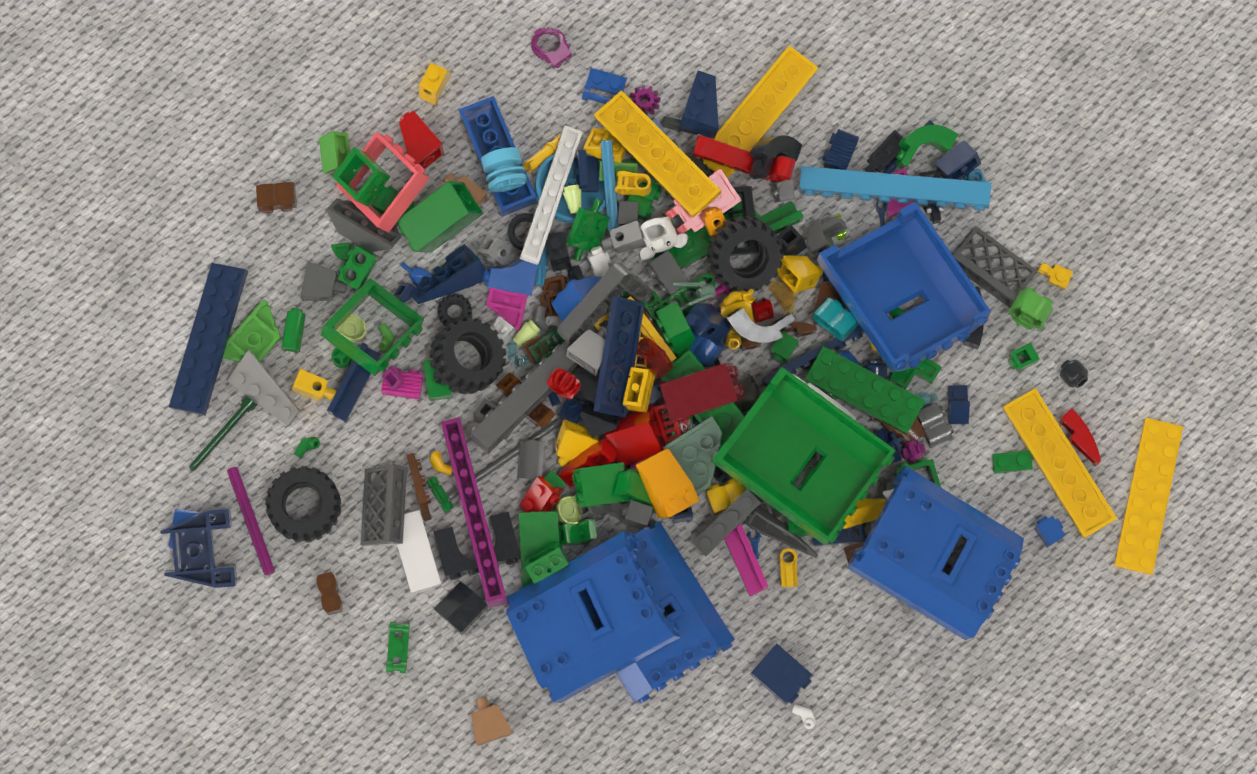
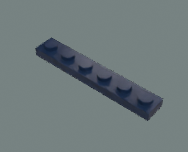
M858 325L844 341L834 338L788 363L783 368L795 375L797 369L801 367L806 369L814 364L813 360L817 358L823 346L830 350L836 348L839 351L847 346L846 342L850 340L855 342L864 337L862 335L864 330ZM780 368L762 378L761 382L764 387L769 385Z

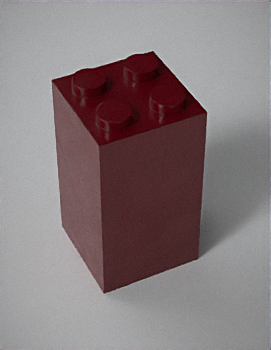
M724 363L660 384L671 421H680L744 400L745 390L743 385L738 382L739 372L737 366H733V363Z

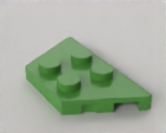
M265 299L228 339L223 355L224 359L240 363L247 351L251 350L257 360L261 362L281 340L282 337L269 304Z

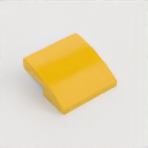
M592 128L583 150H586V153L596 158L602 159L601 141L611 140L614 162L621 163L627 150L606 129Z

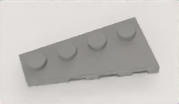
M248 350L227 381L285 425L290 426L300 412V409L287 393L281 389L278 382L271 377L264 365L257 360L254 353Z

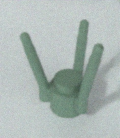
M705 281L673 283V286L699 287L696 290L698 299L681 306V311L700 302L713 299L716 296L714 286L712 284L706 285Z

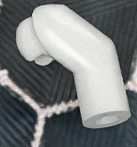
M794 704L792 713L801 716L805 728L812 729L816 725V719L812 710Z

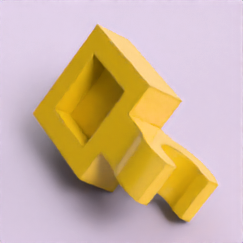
M1042 263L1037 271L1049 277L1047 283L1063 290L1067 288L1073 271L1057 264L1054 268H1051L1049 265Z

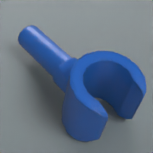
M750 532L749 541L753 545L756 559H759L758 543L761 535L758 532V538L753 539Z

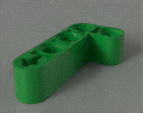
M704 274L692 281L711 282L710 284L715 289L716 280L711 274ZM683 287L663 301L652 290L650 296L654 301L650 304L645 301L641 303H645L644 309L651 316L654 323L658 325L657 318L654 316L656 311L670 305L673 301H677L683 306L698 299L697 296L688 298L686 293L688 291L696 293L699 287Z

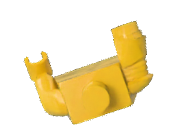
M749 289L747 292L732 291L720 303V315L724 318L740 307L744 308L751 321L754 322L751 303L756 297L750 296L754 290ZM732 329L727 334V346L731 349H737L741 345V337L733 332Z

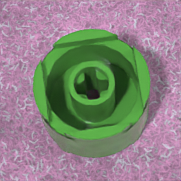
M1027 287L1018 293L1008 314L1009 316L1012 314L1014 316L1012 320L1028 330H1032L1034 327L1037 328L1036 331H1041L1053 311V301L1048 297L1036 294L1034 289Z

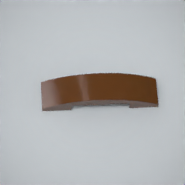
M791 322L792 326L784 330L785 333L796 331L797 338L816 334L817 328L815 325L808 323ZM745 340L742 343L741 350L746 351L761 347V343Z

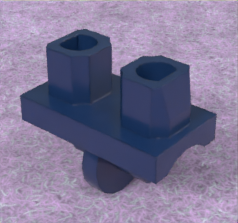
M886 429L876 431L878 438L896 450L892 455L895 457L892 463L901 461L899 452L902 451L900 444L904 442V438H897L895 433L890 434Z

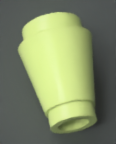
M579 185L564 187L563 195L570 214H576L579 207L582 208L581 189H579Z
M530 319L524 323L513 340L521 347L522 344L538 336L541 330Z

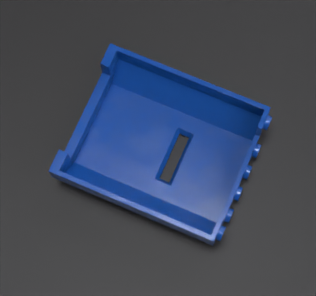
M916 202L899 210L897 219L841 249L833 245L818 255L817 262L891 372L904 371L910 367L912 369L916 368L921 364V361L934 358L938 354L937 352L941 350L947 351L957 341H965L974 330L989 320L991 310ZM920 295L925 302L892 320L887 314Z
M905 466L897 474L891 485L894 489L862 548L855 551L847 569L962 639L974 638L985 620L992 616L995 602L1001 599L1004 585L1006 586L1012 578L1010 574L1013 568L1015 569L1019 565L1024 538ZM960 536H963L968 541L948 575L942 570Z
M660 521L634 534L638 541L637 547L639 549L636 552L639 555L638 562L640 566L647 572L649 585L651 584L656 591L655 597L657 602H660L663 608L670 604L674 609V612L665 618L677 623L680 630L678 632L680 638L616 672L634 703L639 701L640 704L650 699L649 694L655 689L659 692L667 687L666 682L671 679L675 682L684 676L683 672L687 669L692 671L699 667L701 660L705 658L710 660L718 655L716 651L718 652L722 649L725 652L733 646L732 642L735 640ZM585 589L579 594L596 630L603 627V624Z
M623 531L569 562V565L535 584L532 582L506 597L509 608L506 609L508 619L538 684L542 689L546 687L550 691L549 697L553 702L562 703L680 638L678 633L680 630L677 623L665 618L663 614L665 612L664 608L656 600V591L647 581V572L638 562L639 555L636 552L639 550L637 547L638 541L634 534ZM585 589L603 624V627L596 630L579 594Z

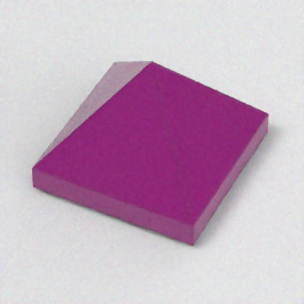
M393 365L382 375V378L392 391H395L404 381L401 373Z

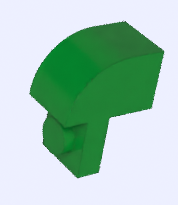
M595 519L559 526V542L562 547L588 544L597 539Z

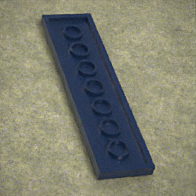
M211 263L169 408L206 416L248 271L246 269Z

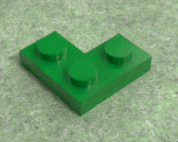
M925 359L914 369L910 367L904 371H895L889 381L906 390L913 377L917 375L932 384L942 367L931 360Z

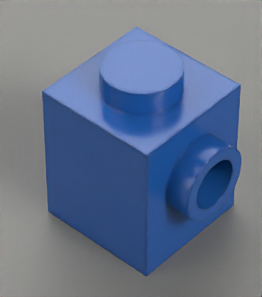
M1044 516L1037 521L1038 525L1034 528L1047 548L1065 536L1062 530V523L1053 516L1050 518Z

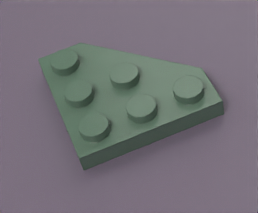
M713 416L663 447L664 449L668 448L692 482L697 495L712 485L716 465L711 461L720 449L723 432Z

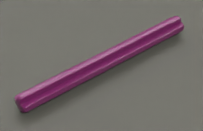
M231 467L227 470V474L265 576L271 575L275 572L242 478L238 468Z

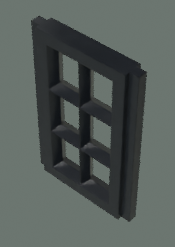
M752 186L733 187L737 194H742L744 209L733 210V207H731L723 215L730 214L731 222L734 221V214L744 213V216H750L754 219ZM747 240L748 247L738 248L737 245L733 249L731 256L759 253L758 241Z

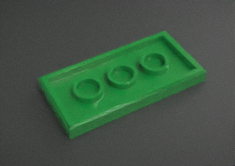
M558 511L519 512L522 588L533 582L525 569V560L559 541Z

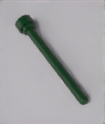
M248 396L241 400L240 409L189 465L191 471H195L246 412L249 413L258 406Z

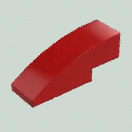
M1071 408L1060 419L1059 423L1072 434L1068 439L1069 442L1094 466H1097L1101 462V458L1094 437L1082 418Z
M603 439L575 457L558 473V476L569 487L575 486L572 478L574 469L608 465L615 461L617 450L608 441Z

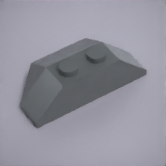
M336 198L327 209V213L340 235L371 252L392 249L401 239L402 235L398 232L395 225L389 233L378 228L350 200L342 201V199Z

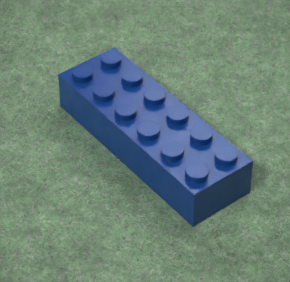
M494 96L459 109L460 118L485 178L488 173L484 172L481 158L487 153L498 149L515 147ZM526 171L524 174L527 177V182L524 185L504 192H492L502 217L537 203L535 192Z

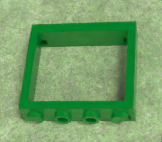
M370 278L323 326L321 336L372 375L376 376L380 371L384 372L389 365L388 362L391 359L395 360L403 347L407 348L414 335L418 336L422 332L424 318ZM369 296L411 327L378 362L336 331Z

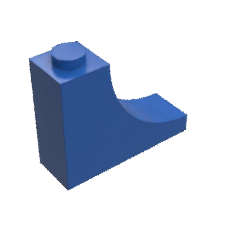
M519 258L517 261L506 266H488L487 271L485 270L482 280L484 285L490 288L532 296L538 265Z

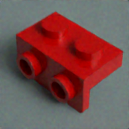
M539 476L524 496L519 507L524 512L551 511L553 505L560 500V494L563 489L561 487L554 489L542 476Z

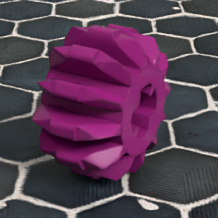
M642 85L641 90L636 87L635 93H630L631 100L647 116L648 112L654 115V109H659L660 107L658 103L661 102V98L657 97L658 91L652 92V86L647 90L645 85ZM645 98L648 99V101L642 103V100H644Z

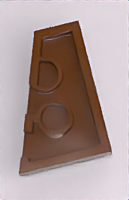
M414 453L408 454L407 459L424 521L432 519L428 507L431 500L429 493L424 492L423 487H427L424 475L420 476L419 473L422 470L420 459H415Z

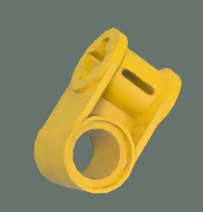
M627 171L617 172L618 181L614 189L616 193L646 196L651 192V180L648 175ZM642 182L647 183V186L643 188L638 185Z

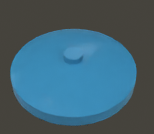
M555 154L548 157L537 171L534 189L538 202ZM574 159L564 187L576 185ZM599 181V191L597 193L581 192L582 208L591 209L596 198L602 200L599 209L601 213L606 205L604 181ZM562 192L554 218L561 222L573 224L577 213L570 214Z

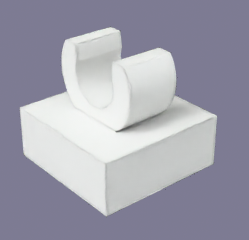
M500 316L496 318L490 327L493 331L497 330L499 333L497 335L498 338H502L503 341L514 329L513 326Z

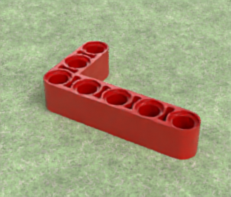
M705 136L697 137L693 155L746 174H750L754 162L749 151ZM783 156L775 157L768 177L761 179L770 180V182L774 183L791 180L796 161Z

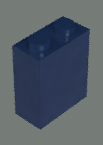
M777 643L750 674L784 705H787L788 702L792 704L799 697L797 692L802 687L805 690L812 682L809 679L812 674Z

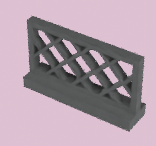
M977 226L953 255L970 280L1009 308L1012 306L1018 293L1025 289L1038 271ZM975 234L983 238V244H974L973 237ZM995 246L998 249L999 255H989L988 247ZM984 247L986 256L977 257L975 248ZM963 249H972L973 257L967 258L961 252ZM1010 257L1013 259L1014 266L1005 267L1003 258ZM1000 258L1001 267L992 268L990 259ZM978 260H987L988 268L982 269L979 267ZM1025 268L1031 272L1029 277L1020 278L1019 269ZM1006 270H1015L1017 278L1007 279ZM1002 271L1004 279L997 280L994 278L993 272ZM1018 282L1019 290L1015 293L1009 288L1008 283Z
M390 464L387 467L365 469L360 545L403 544L407 467ZM387 472H388L387 482H386L385 479H384V476H385V475L387 474ZM372 473H375V475L377 476V478H376L375 481L372 483V482H371V475H372ZM381 482L383 484V487L380 490V492H378L376 487ZM387 491V493H386V501H385L384 498H383V495H384L385 492ZM374 493L376 497L371 502L370 495ZM380 501L382 506L377 511L375 506ZM371 511H372L375 516H374L373 519L370 521V520H369V514H370ZM384 511H385V520H384V519L382 518V516H381V515L384 513ZM379 520V522L381 523V525H380V527L376 530L375 527H374V525H375L376 522ZM371 530L374 535L368 541V533ZM383 530H384V539H382V537L380 536V534L383 532Z

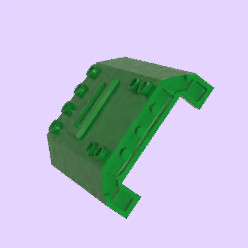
M781 367L711 462L826 546L829 541L833 543L839 535L837 530L841 532L847 524L844 521L848 515L852 516L858 508L856 503L859 500L863 501L868 495L867 488L869 485L874 486L880 477L877 474L885 465L888 467L895 458L892 455L896 450ZM814 453H819L823 456L802 486L798 488L793 484L794 480Z

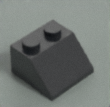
M460 581L434 610L462 636L489 607L473 590Z

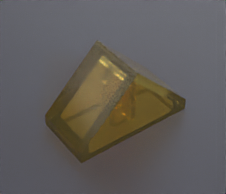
M771 281L768 285L769 290L784 312L793 314L797 293H794L785 283Z

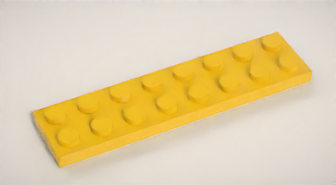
M789 45L720 128L714 140L751 152L754 146L764 137L810 81L819 67ZM703 159V163L707 164L708 169L712 173L721 169L727 179L736 171Z
M622 90L594 114V118L693 218L722 193Z
M1034 388L1003 406V411L1027 449L1031 452V456L1083 539L1117 520L1116 515L1037 389Z
M1145 418L1114 563L1115 567L1153 575L1183 426Z

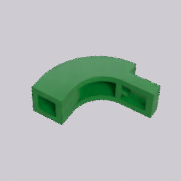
M926 125L906 134L898 143V146L903 149L898 153L896 157L898 160L895 165L901 169L908 167L915 152L922 144L931 145L943 153L947 152L952 148L959 134L941 125Z

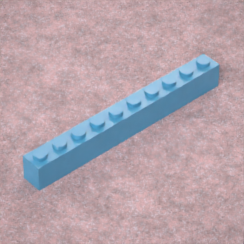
M802 166L799 190L806 196L822 194L823 197L832 198L833 195H838L842 199L860 197V200L871 201L872 198L879 199V202L884 203L895 200L899 204L917 202L920 206H928V203L936 204V207L941 208L952 205L956 209L974 207V210L985 211V208L989 209L992 183Z

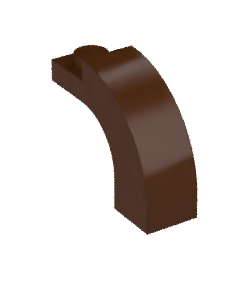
M509 372L496 386L504 396L508 397L512 394V389L518 383L522 384L518 377ZM540 403L526 418L537 427L543 428L551 422L556 414L552 409Z

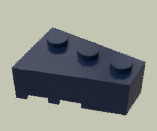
M697 71L679 128L715 139L719 129L716 76Z

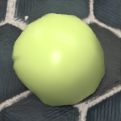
M353 314L337 329L341 335L352 343L360 341L367 332L365 321Z
M565 496L558 501L555 511H558V520L563 524L579 523L581 516L575 497Z

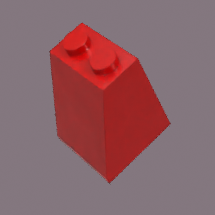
M414 110L401 116L399 125L406 152L415 159V164H419L426 169L444 155L443 144Z
M653 403L648 405L646 413L636 411L626 416V418L620 419L617 428L605 434V440L617 450L615 461H618V463L624 462V466L645 460L664 450L665 443L653 409Z

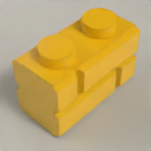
M631 367L623 405L628 410L646 413L655 375L650 370Z

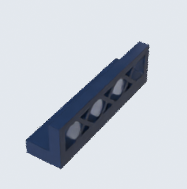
M362 343L360 349L378 362L381 354L370 349L367 344ZM354 360L327 409L330 415L344 422H347L371 376L370 372Z

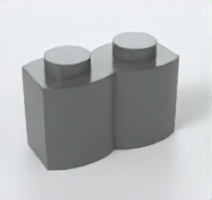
M937 403L921 409L917 416L930 449L951 440L954 433L951 424L946 423L944 419L946 414L943 407L938 406Z

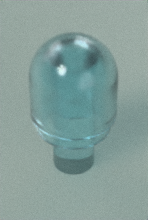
M927 392L916 394L925 400L922 408L938 400L936 393L928 394Z

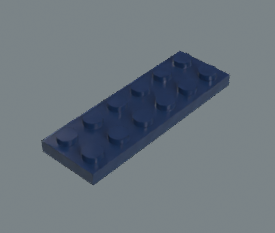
M612 296L594 411L626 418L627 408L623 405L628 378L630 377V369L635 366L645 303Z

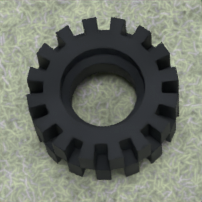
M448 294V297L445 298L444 296L442 301L439 302V307L437 308L438 317L445 327L456 319L472 318L471 303L462 294ZM452 305L460 306L462 308L461 316L451 318L447 313L448 308Z

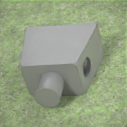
M634 221L610 230L611 237L601 240L604 251L614 248L618 253L645 247L646 243L640 230L641 224L638 221Z
M601 327L597 334L588 329L568 347L566 357L597 376L601 368L607 329Z

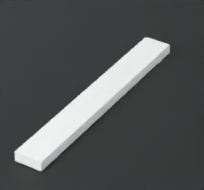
M566 125L563 128L520 255L522 260L535 265L539 264L583 133L582 131Z

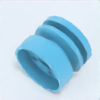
M518 148L498 149L487 153L481 158L484 172L488 173L486 181L489 183V191L504 192L518 188L527 182V177L524 174L525 169L520 166L522 158Z

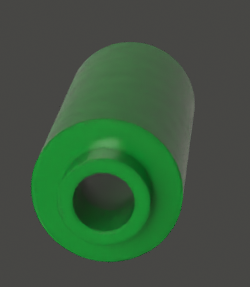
M291 308V311H287L281 347L284 351L300 352L306 318V314L303 313L302 309Z

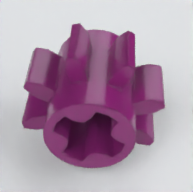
M913 440L905 443V449L901 451L904 460L909 459V462L913 463L923 458L922 454H925L926 449L924 443L919 444L918 440Z

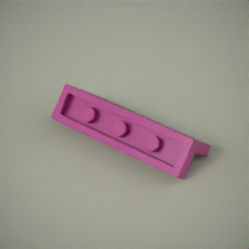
M740 523L725 538V542L750 597L766 590L768 584Z

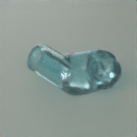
M516 342L507 343L509 361L517 367L526 366L528 358L517 352Z

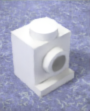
M601 246L591 249V252L587 253L595 277L604 276L612 267L609 264L611 261L608 253H604Z

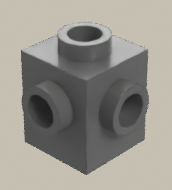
M610 504L579 508L581 519H595V521L604 519V516L611 512Z

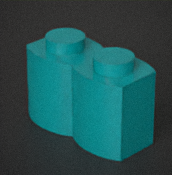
M829 297L813 315V319L821 327L828 330L840 341H844L858 325L850 310L843 309L842 304L838 300H833Z

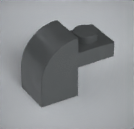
M837 216L829 218L825 223L820 219L815 220L807 233V242L811 253L818 257L820 252L834 245L832 237L847 229L846 223Z

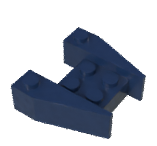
M230 506L207 509L160 531L161 534H172L175 566L174 570H166L164 576L214 588L237 585L236 564L215 566L212 533L214 529L232 527Z

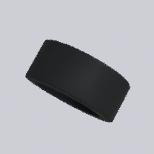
M519 214L511 220L508 226L509 240L519 250H523L525 243L516 238L515 228L521 222L532 223L533 214Z

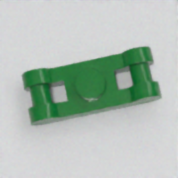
M390 622L386 672L400 671V673H406L410 623H404L403 625ZM396 632H403V638L395 637ZM394 658H401L400 663H393Z

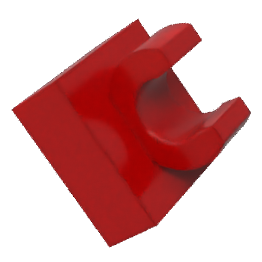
M762 298L763 302L759 303L753 301L752 310L756 323L774 318L770 299Z

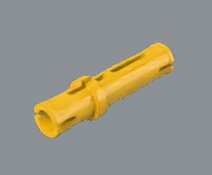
M558 135L551 142L545 143L544 148L524 162L523 167L525 171L531 173L548 157L555 154L561 135Z

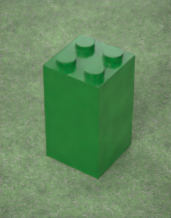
M448 181L400 217L397 222L400 225L401 233L408 238L409 246L412 250L432 253L484 213L464 182Z

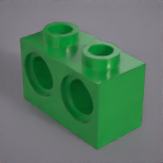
M361 245L351 248L347 255L349 257L347 263H343L338 271L340 274L338 279L356 290H359L364 285L380 257ZM360 253L364 254L366 257V260L363 264L358 261V255ZM351 269L356 272L354 280L350 279L348 275Z

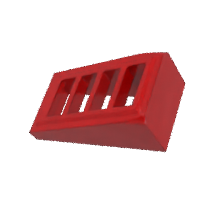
M666 403L653 407L665 444L671 443L683 435L679 421L672 422L669 420L664 422L663 418L670 416L669 413L662 415V411L667 409ZM674 423L675 427L666 430L665 426ZM673 431L677 432V435H673L670 437H668L667 433Z

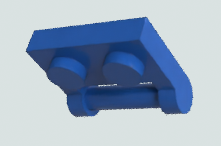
M591 68L582 100L587 101L589 99L606 104L612 98L591 93V88L616 95L621 90L624 91L627 77Z

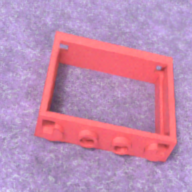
M376 132L362 151L366 152L376 161L387 147L414 173L383 215L371 204L365 206L357 202L339 183L336 186L378 228L389 233L430 178L424 173L426 170L422 166L414 163L415 159L407 153L404 154L405 150L397 143H393L394 139L388 134L384 136ZM366 164L362 166L350 182L354 189L370 169Z

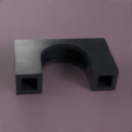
M509 512L490 516L496 539L494 551L498 567L504 563L507 566L518 563L521 556ZM453 527L434 531L446 579L450 578L451 581L462 578V574L469 573L470 576L479 574L476 559H470L460 552Z

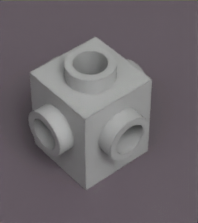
M487 235L477 251L485 257L484 260L490 265L498 264L503 266L509 259L512 249L507 246L508 242L504 239Z

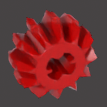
M557 368L550 374L547 380V384L553 392L567 399H572L581 387L580 381L565 369Z

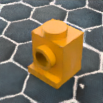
M709 207L704 211L705 213L700 215L708 234L716 236L717 232L715 230L718 227H724L726 220L719 207Z

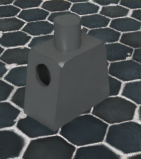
M307 262L300 297L302 301H333L335 292L346 293L347 284L337 281L338 274L335 270Z

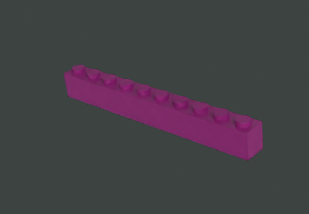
M460 417L443 421L441 425L488 607L493 608L508 604Z

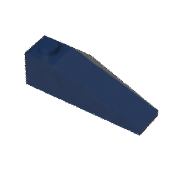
M465 244L450 253L445 258L446 262L441 267L437 266L433 270L434 274L432 277L425 278L410 293V296L417 304H421L481 283L483 281V273L486 270L481 260Z

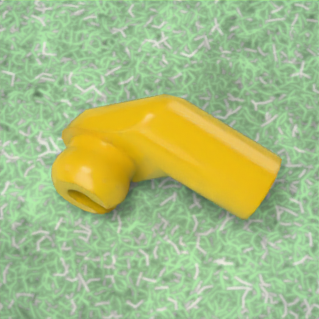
M434 451L430 455V462L434 470L451 476L453 472L452 466L444 464L441 457L442 454L439 451Z

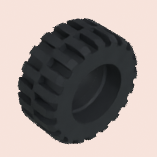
M739 216L734 217V221L730 222L727 220L724 222L725 226L722 228L718 227L715 230L717 232L716 236L712 235L710 238L712 245H708L707 252L710 254L707 256L710 268L721 283L729 289L733 288L735 291H742L743 289L746 292L754 288L756 291L761 290L762 285L766 284L768 286L771 283L770 279L772 277L776 278L779 274L777 269H781L783 264L780 259L784 258V252L781 250L783 248L782 243L778 239L777 234L760 219H752L750 216H744V219H741ZM745 240H757L760 243L758 259L747 268H733L730 265V256L733 249Z
M465 317L463 320L459 318L443 328L432 341V350L429 351V357L432 358L430 366L435 369V377H439L442 380L440 383L443 386H450L449 390L453 392L459 390V394H466L467 392L474 394L487 388L502 374V367L506 364V359L503 358L506 355V349L502 347L504 344L503 339L498 338L497 335L499 333L496 329L493 331L489 323L483 324L482 320L475 318L473 321L471 317ZM456 341L468 342L478 350L481 357L480 370H468L458 362L454 353Z
M301 466L298 469L292 467L290 471L286 473L283 471L278 479L275 478L272 481L273 485L271 488H268V498L265 501L267 506L266 512L275 529L285 538L293 539L295 542L301 543V541H306L308 543L312 542L313 539L317 538L319 540L323 538L322 535L325 533L329 534L332 531L333 525L336 526L337 518L341 514L340 505L342 503L335 483L326 473L320 472L314 467ZM301 487H310L316 490L321 497V510L316 517L309 521H296L286 511V500L294 490Z

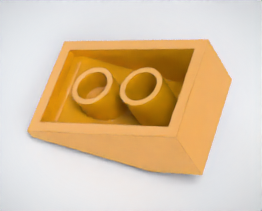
M668 448L636 464L638 473L658 518H670L700 501L692 482Z

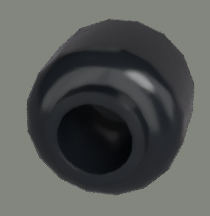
M1066 360L1061 365L1060 377L1069 387L1079 388L1087 382L1088 370L1079 360Z

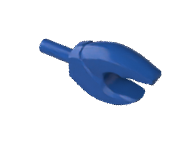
M404 262L400 265L410 272L409 277L416 287L424 278L432 277V274L424 268L415 267L412 269Z

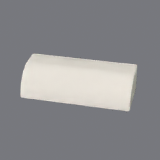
M420 510L404 515L403 544H397L411 594L414 595L441 585V581Z

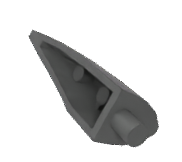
M758 506L748 516L749 520L746 525L762 535L775 539L812 557H818V554L800 536L789 533L788 526L764 508Z

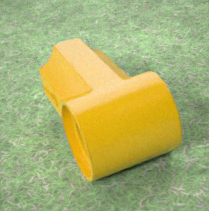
M791 548L784 549L779 554L781 587H798V556L795 550ZM790 553L793 556V561L790 563L785 562L783 554Z

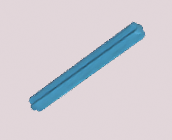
M603 140L601 141L606 213L610 217L608 233H610V230L619 227L617 195L614 191L616 183L612 141Z

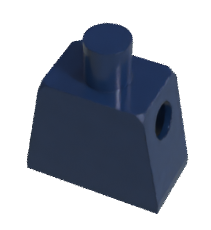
M696 304L686 316L687 323L691 325L700 337L719 343L732 329L712 304Z

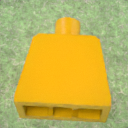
M431 62L419 84V98L436 105L451 73L447 69Z
M784 256L783 259H780L783 263L781 269H777L779 277L794 293L814 288L819 277L823 274L821 266L814 265L806 256Z
M300 369L291 392L320 402L322 397L332 401L337 390L327 387L328 380ZM313 386H318L320 390L315 391Z
M564 419L555 442L556 454L560 456L557 461L558 464L565 467L583 451L599 442L598 436L592 438L587 427Z

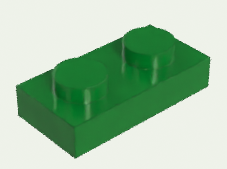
M1029 450L992 454L994 474L1033 470L1032 457Z

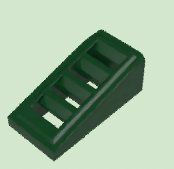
M558 327L553 328L528 347L538 364L545 357H550L557 345H562L565 342L557 333ZM555 335L556 339L559 342L558 344H556L552 336ZM548 339L550 340V342H551L552 345H553V348H552V349H551V347L549 346V344H548V342H547ZM542 343L545 345L548 352L544 351L543 347L541 346ZM536 347H538V349L542 353L541 357H539L538 353L536 352Z

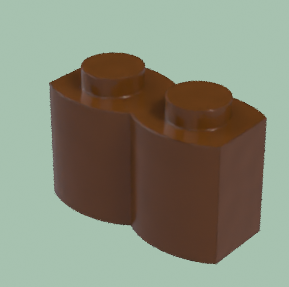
M294 182L256 185L257 208L262 213H273L277 209L289 212L293 210L292 208H297L296 186Z
M332 572L317 575V587L322 594L321 603L323 609L328 615L341 613L343 603L338 594V582Z

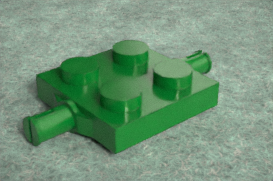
M595 198L591 209L581 207L578 209L566 241L567 244L577 248L572 258L580 262L584 251H591L592 248L600 246L610 217L599 212L602 200Z

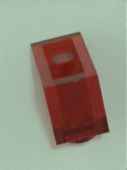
M647 336L638 342L636 355L659 379L674 368L666 352Z

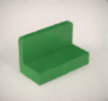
M791 201L761 216L760 219L778 234L790 225L793 226L803 221L804 216L801 210L797 211L794 203Z

